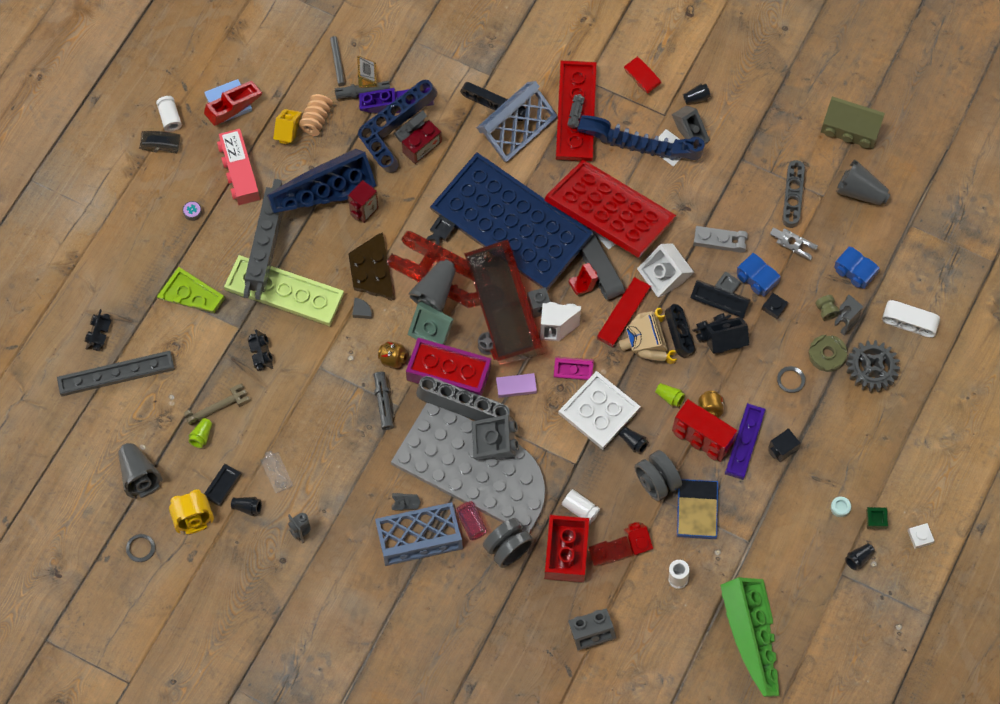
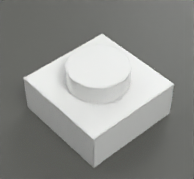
M928 523L908 529L914 549L934 543Z

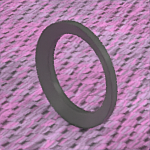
M788 366L781 369L778 373L777 383L782 390L795 393L803 388L805 375L799 368ZM786 371L798 373L801 377V385L796 389L785 388L781 383L782 374Z
M145 534L133 536L126 545L128 557L135 562H145L155 552L154 541ZM137 538H145L151 543V550L145 557L137 558L130 553V544Z

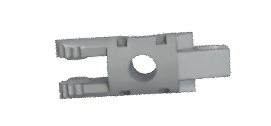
M773 227L770 232L771 236L778 239L777 244L792 250L808 260H811L812 256L800 250L803 244L815 250L818 245L785 228L783 231H780ZM792 239H795L796 242L793 245H791L790 241Z

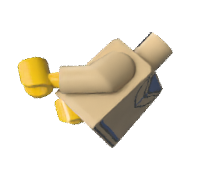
M657 308L655 313L653 311L639 313L633 319L630 325L626 327L628 338L619 341L622 351L632 348V351L640 358L655 361L666 360L669 364H674L677 359L670 357V355L675 356L677 354L675 350L669 351L668 354L665 352L668 350L660 326V322L664 321L665 315H658L662 313V308Z

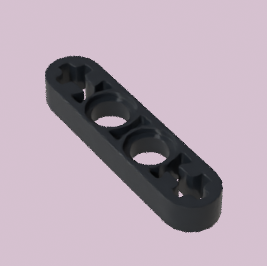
M465 82L460 90L464 97L492 110L498 109L508 100L470 82ZM521 106L518 108V116L525 117L526 108Z

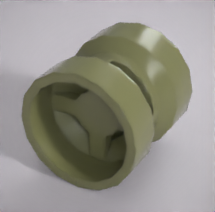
M832 295L823 296L815 303L817 308L821 310V317L824 321L831 320L840 314L839 308L834 304L835 299Z

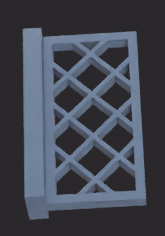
M536 81L527 82L476 127L480 133L486 136L504 162L513 157L557 117V114L538 88L540 86ZM534 94L538 97V106L530 105L531 97ZM521 106L526 107L525 117L518 116V108ZM530 107L538 108L537 119L529 118ZM542 109H546L550 114V117L546 120L541 119ZM507 118H513L512 129L505 128V120ZM517 119L525 120L524 130L516 129ZM529 120L536 121V129L534 131H528ZM495 129L500 130L499 140H494L490 134ZM504 130L512 131L511 142L504 141ZM516 132L524 133L521 143L515 142ZM503 143L511 144L510 152L507 155L503 152Z
M452 502L375 519L385 566L463 549L462 538ZM450 509L451 514L447 520L438 516L441 511ZM427 514L432 518L426 524L419 520L422 515ZM408 518L413 522L406 528L400 524L403 519ZM435 519L444 523L439 530L431 527ZM390 523L393 527L389 532L381 529L380 524ZM416 523L424 527L420 535L412 531ZM448 525L455 530V534L446 535L443 531ZM396 528L405 531L400 539L392 535ZM427 530L436 534L433 539L423 537ZM408 534L417 538L414 543L408 544L404 541ZM389 538L397 542L394 547L386 549L385 543Z

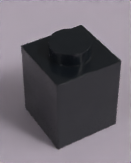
M788 428L770 441L768 451L774 459L777 458L779 462H782L798 451L801 443Z

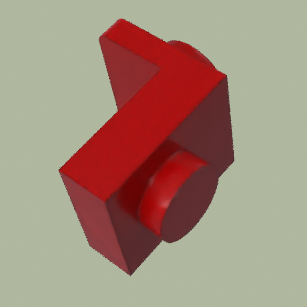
M590 263L582 265L578 276L569 278L568 283L576 295L593 290L598 279L597 272Z
M634 522L624 529L634 555L653 549L647 526L643 523Z

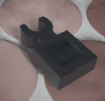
M439 215L430 228V232L433 235L428 236L425 243L428 245L430 241H436L433 248L437 250L440 246V240L446 241L455 229L456 224Z

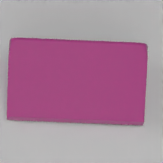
M555 356L554 377L588 380L592 376L593 359Z

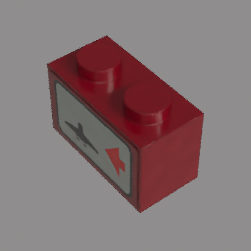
M430 120L426 121L402 141V153L416 164L442 142L441 131Z
M363 180L348 195L350 215L355 220L365 223L379 208L377 190Z

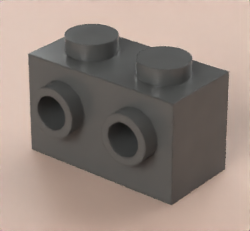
M607 608L568 620L577 651L616 639Z

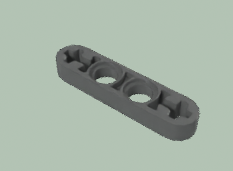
M798 160L791 161L787 169L782 222L788 228H794L798 225L801 213L805 167ZM794 167H798L797 177L794 176ZM795 182L799 185V188L792 189L789 184ZM795 199L798 204L792 206L788 203V200ZM790 211L793 212V221H789Z

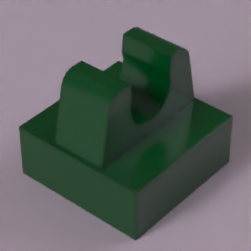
M867 507V529H887V507Z

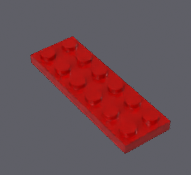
M560 60L556 160H593L594 136L578 132V127L572 129L567 124L568 119L571 118L569 115L575 95L581 94L584 97L581 116L595 115L597 62Z

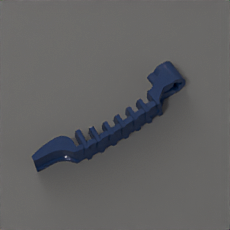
M588 115L581 116L577 129L578 132L595 136L603 143H609L610 146L616 145L622 149L627 148L630 151L635 150L642 154L648 153L651 156L657 155L660 158L667 157L670 160L676 158L698 160L702 157L705 146L704 141L699 137L675 139L674 143H669L668 138H665L664 141H660L659 136L650 139L648 134L642 137L639 136L637 131L634 135L629 134V128L622 132L620 131V124H617L615 129H611V123L608 120Z

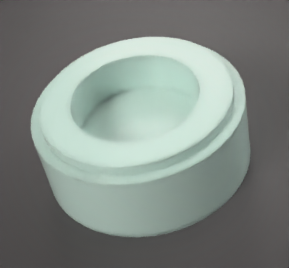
M836 497L831 503V512L837 517L847 516L851 510L850 501L845 497Z

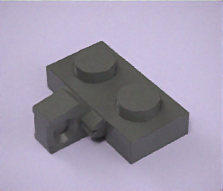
M422 110L413 116L394 133L396 138L402 142L410 135V132L412 133L425 123L423 119L427 117L426 113Z

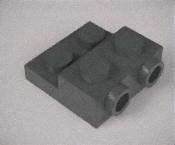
M509 415L472 421L473 458L475 460L495 457L498 460L515 457V451L519 450V444L514 432L518 431L517 422Z

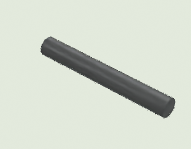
M336 36L330 38L337 82L338 86H344L345 80L338 40Z

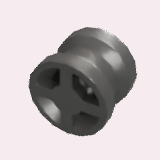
M484 332L478 338V349L482 354L492 355L497 350V338L491 332Z

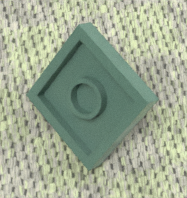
M420 302L416 307L407 335L415 339L422 338L445 345L454 319Z

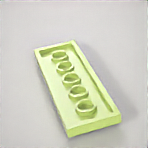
M238 256L224 286L226 291L244 297L245 275L249 258ZM271 266L266 290L262 292L261 299L256 300V291L250 290L249 299L330 326L344 296V291Z

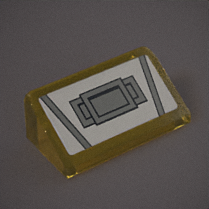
M357 56L359 87H376V62Z

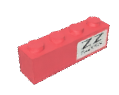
M236 129L219 134L220 141L217 142L219 152H223L225 156L221 157L224 168L228 167L229 170L226 176L228 183L233 184V188L230 189L233 200L237 199L238 205L260 200L241 130Z

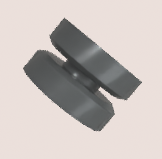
M657 450L649 455V461L643 459L635 464L634 468L639 481L647 493L656 501L666 497L668 490L674 492L682 486L681 477L677 469L661 450Z
M511 518L502 523L489 534L483 543L484 549L489 554H495L494 561L501 568L507 567L518 560L534 543V538L529 532H522L523 525L517 518Z

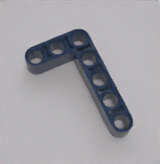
M425 79L418 82L359 128V138L377 163L388 173L395 172L399 167V162L383 141V138L437 97V89L429 80ZM427 88H430L427 93H424ZM416 99L413 104H409L411 100ZM401 110L400 114L395 116V113ZM386 121V124L380 127L382 122ZM372 132L371 136L366 138V135ZM381 146V149L376 152V148ZM391 159V163L389 165H385L386 162Z

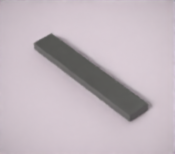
M166 351L58 376L57 381L62 397L173 371L175 368L171 351Z

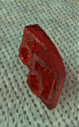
M627 536L588 547L594 566L605 565L634 556Z

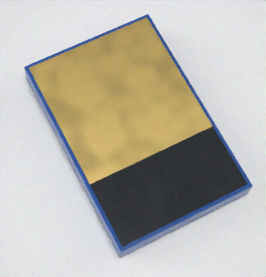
M681 479L682 486L678 488L677 537L717 539L718 481Z

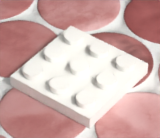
M596 371L559 410L558 414L603 450L636 415L641 406Z

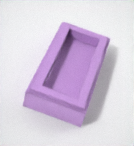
M534 373L496 378L498 398L537 393Z

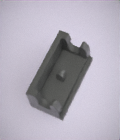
M850 295L841 304L839 309L841 314L834 323L835 326L841 321L846 324L840 332L844 336L858 322L864 307Z

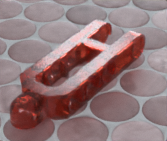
M406 231L401 241L410 249L424 255L420 264L418 265L407 258L403 259L393 253L387 260L391 268L417 282L430 271L435 262L438 263L440 260L444 261L445 259L449 260L455 265L454 268L457 273L478 283L480 290L479 292L468 293L459 288L457 284H452L448 298L467 308L480 306L482 303L489 307L497 308L504 301L503 291L490 283L487 270L414 232Z

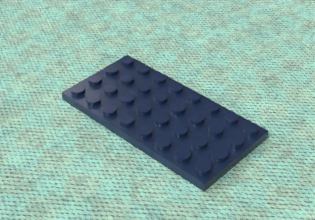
M478 152L474 154L430 206L431 210L436 214L442 215L455 223L456 228L541 288L546 287L547 291L593 236V232L544 201L543 197Z

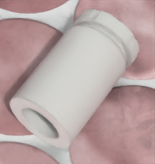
M172 96L159 98L156 104L164 130L173 132L180 129L182 124L174 98Z
M573 489L562 502V506L578 517L589 518V524L596 519L600 511L598 506L595 507V504Z
M675 560L669 567V583L675 589L684 588L689 580V566L683 560Z

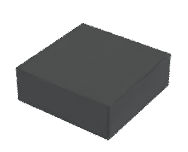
M725 272L715 286L734 293L741 284V281Z

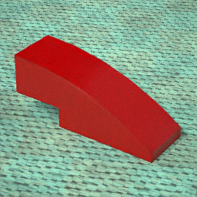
M251 80L223 92L221 98L207 103L204 114L216 126L244 110L262 95V92Z

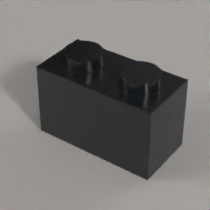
M742 317L705 325L707 345L713 354L723 353L731 349H741L749 345L748 325Z

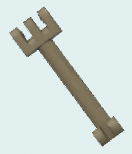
M243 384L230 388L231 396L195 414L191 410L185 411L184 415L188 424L190 425L234 402H237L239 407L249 403L251 399L249 396H246L248 393L246 390H243Z

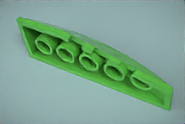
M738 577L721 584L722 598L724 599L727 611L726 615L738 650L752 679L764 697L779 696L778 674L773 665L776 661V653L772 651V642H775L774 634L770 631L773 617L763 579Z

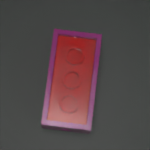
M417 338L406 369V380L419 384L421 378L429 376L482 396L491 370V358Z

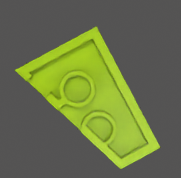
M180 267L177 268L157 296L159 300L215 313L225 299L224 295Z

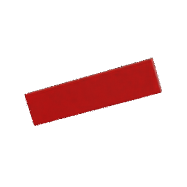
M636 277L633 278L598 333V340L611 347L615 346L649 292L651 285Z

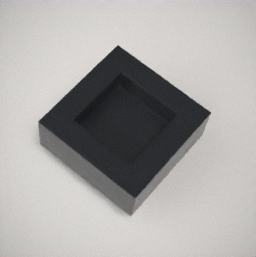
M772 293L763 304L762 310L778 319L789 302Z

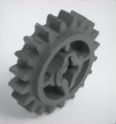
M867 340L865 346L860 342L858 348L853 347L852 353L848 355L849 360H847L846 365L849 367L846 372L852 373L849 378L850 380L856 379L855 386L860 383L862 384L861 390H864L866 386L869 387V392L872 391L873 387L879 392L881 386L886 390L888 384L893 385L894 379H897L899 375L897 372H899L900 367L897 365L900 360L894 359L897 353H890L892 347L885 349L884 342L880 346L877 345V340L874 341L873 345ZM858 360L862 362L863 371L859 368ZM883 361L887 364L888 372L884 370Z

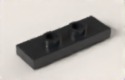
M696 280L690 297L744 318L751 300L700 280Z

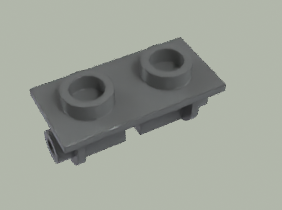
M299 513L293 518L289 514L290 522L288 525L290 533L295 539L299 538L304 543L303 536L311 530L307 514Z

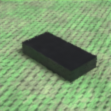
M224 463L204 493L207 499L221 506L241 477V472Z

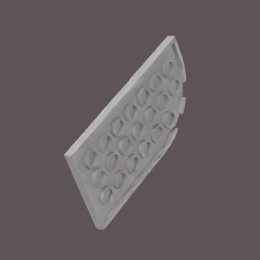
M428 402L391 461V465L502 523L511 518H517L523 525L522 532L527 531L529 534L531 533L543 509L545 499L543 475L535 459L523 447L519 445V450L515 451V457L498 460L495 457L475 460L473 458L472 420Z

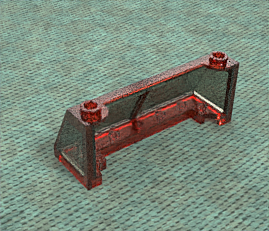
M508 239L464 253L466 259L463 260L466 271L470 270L494 349H491L493 360H497L499 365L544 355L545 352Z

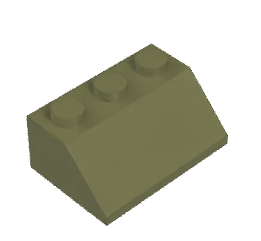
M832 96L821 133L829 137L842 139L848 143L858 144L863 148L873 149L885 113Z

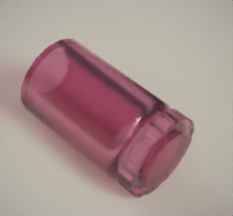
M465 502L456 508L459 519L470 540L481 538L487 533V529L474 502Z

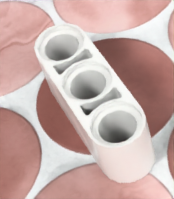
M890 300L886 304L882 321L925 337H934L940 317L937 314Z

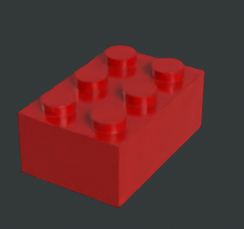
M687 399L675 416L672 432H674L676 437L687 440L692 447L697 450L701 449L707 453L709 458L720 462L733 446L737 434L735 428Z
M549 515L544 579L584 583L589 518Z

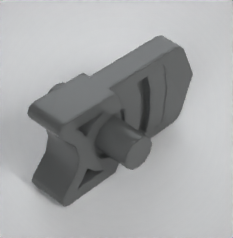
M392 493V498L395 500L391 506L392 510L418 509L421 503L417 494Z

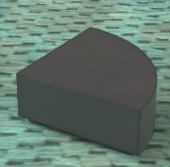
M355 298L353 318L372 319L369 305L364 300Z

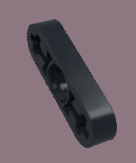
M672 304L665 310L666 320L677 354L681 357H687L694 351L693 341L683 309L678 304ZM677 327L680 328V330L682 331V334L679 333V331L677 330Z

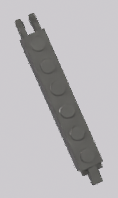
M274 179L272 188L266 187L245 275L244 298H249L250 290L256 291L255 299L260 300L262 292L266 290L283 211L272 212L267 195L282 186V180Z

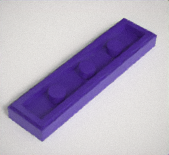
M747 403L725 475L744 480L766 409Z

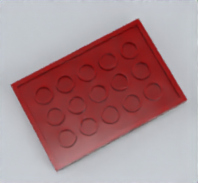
M582 160L544 199L547 203L638 258L670 226L676 217L672 212L585 160Z

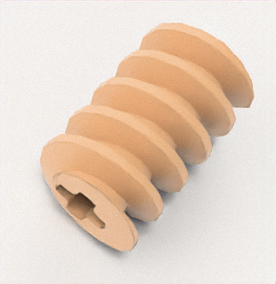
M320 94L311 96L299 122L300 128L305 133L312 136L320 134L319 130H322L323 127L321 124L325 123L324 118H327V113L330 112V107L333 105L332 100Z

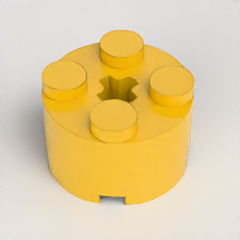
M199 489L183 496H174L170 500L169 512L175 530L178 533L180 531H185L186 534L200 532L207 528L209 521L212 523L214 520L207 496L201 493Z

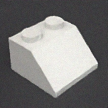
M673 243L660 244L637 268L645 281L651 285V289L657 297H661L682 285L694 273Z

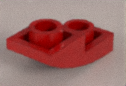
M638 56L624 66L625 72L647 94L662 83Z

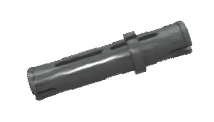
M389 80L363 85L350 84L351 86L334 88L336 100L350 97L355 99L359 96V93L390 89Z
M376 372L373 374L376 388L374 394L378 400L382 430H389L394 428L388 396L390 390L387 387L385 372ZM383 404H385L386 416H385Z

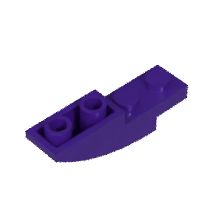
M395 88L359 93L360 111L379 113L409 89L396 91ZM427 88L424 93H427L430 88ZM416 99L411 100L409 104H413ZM434 100L426 106L434 105Z

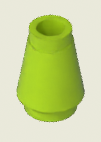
M662 383L657 386L655 391L672 407H680L685 399V394L682 393V390Z
M202 418L189 434L188 441L192 446L202 448L203 445H206L212 422Z

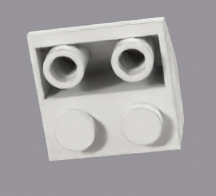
M555 302L543 303L540 340L560 341L577 328L580 324L581 306L575 304L559 305Z

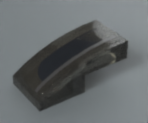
M142 131L139 149L155 153L158 150L177 154L179 151L180 134L162 131Z

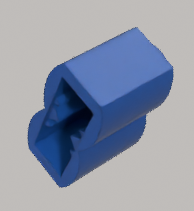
M850 246L837 259L834 266L840 276L849 278L855 287L862 289L868 286L879 271L877 264Z
M754 253L737 267V277L739 280L750 284L751 289L757 295L760 294L765 297L780 282L781 276Z

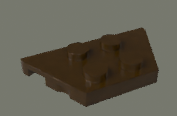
M382 232L348 253L353 288L355 291L367 292L369 295L376 297L380 295L387 297L388 300H394Z

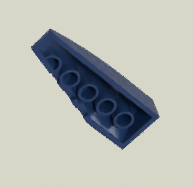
M354 149L301 174L269 193L267 197L272 212L277 213L300 207H310L316 204L343 201L348 199V195L362 180L371 187H375L376 183L366 152Z

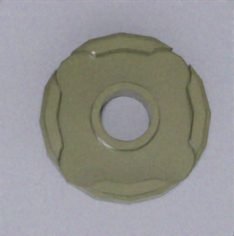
M821 335L815 338L808 352L813 366L825 372L840 369L847 358L846 345L841 339L833 335ZM829 349L833 352V356L827 357L823 354V351Z

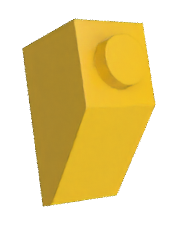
M284 109L276 117L273 139L279 140L278 142L283 144L291 143L296 137L302 112Z

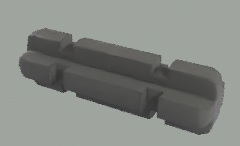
M581 94L575 95L573 98L574 103H572L569 115L571 118L568 119L567 124L572 129L577 128L579 125L582 105L584 103V97Z

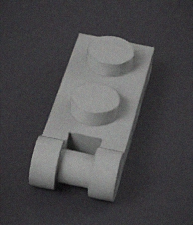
M696 226L693 246L742 253L746 251L745 241L748 238V233L745 231L736 232ZM732 240H738V242L732 243Z

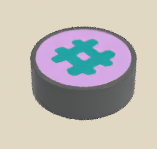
M195 201L187 202L183 206L184 217L191 221L200 218L202 214L200 204Z

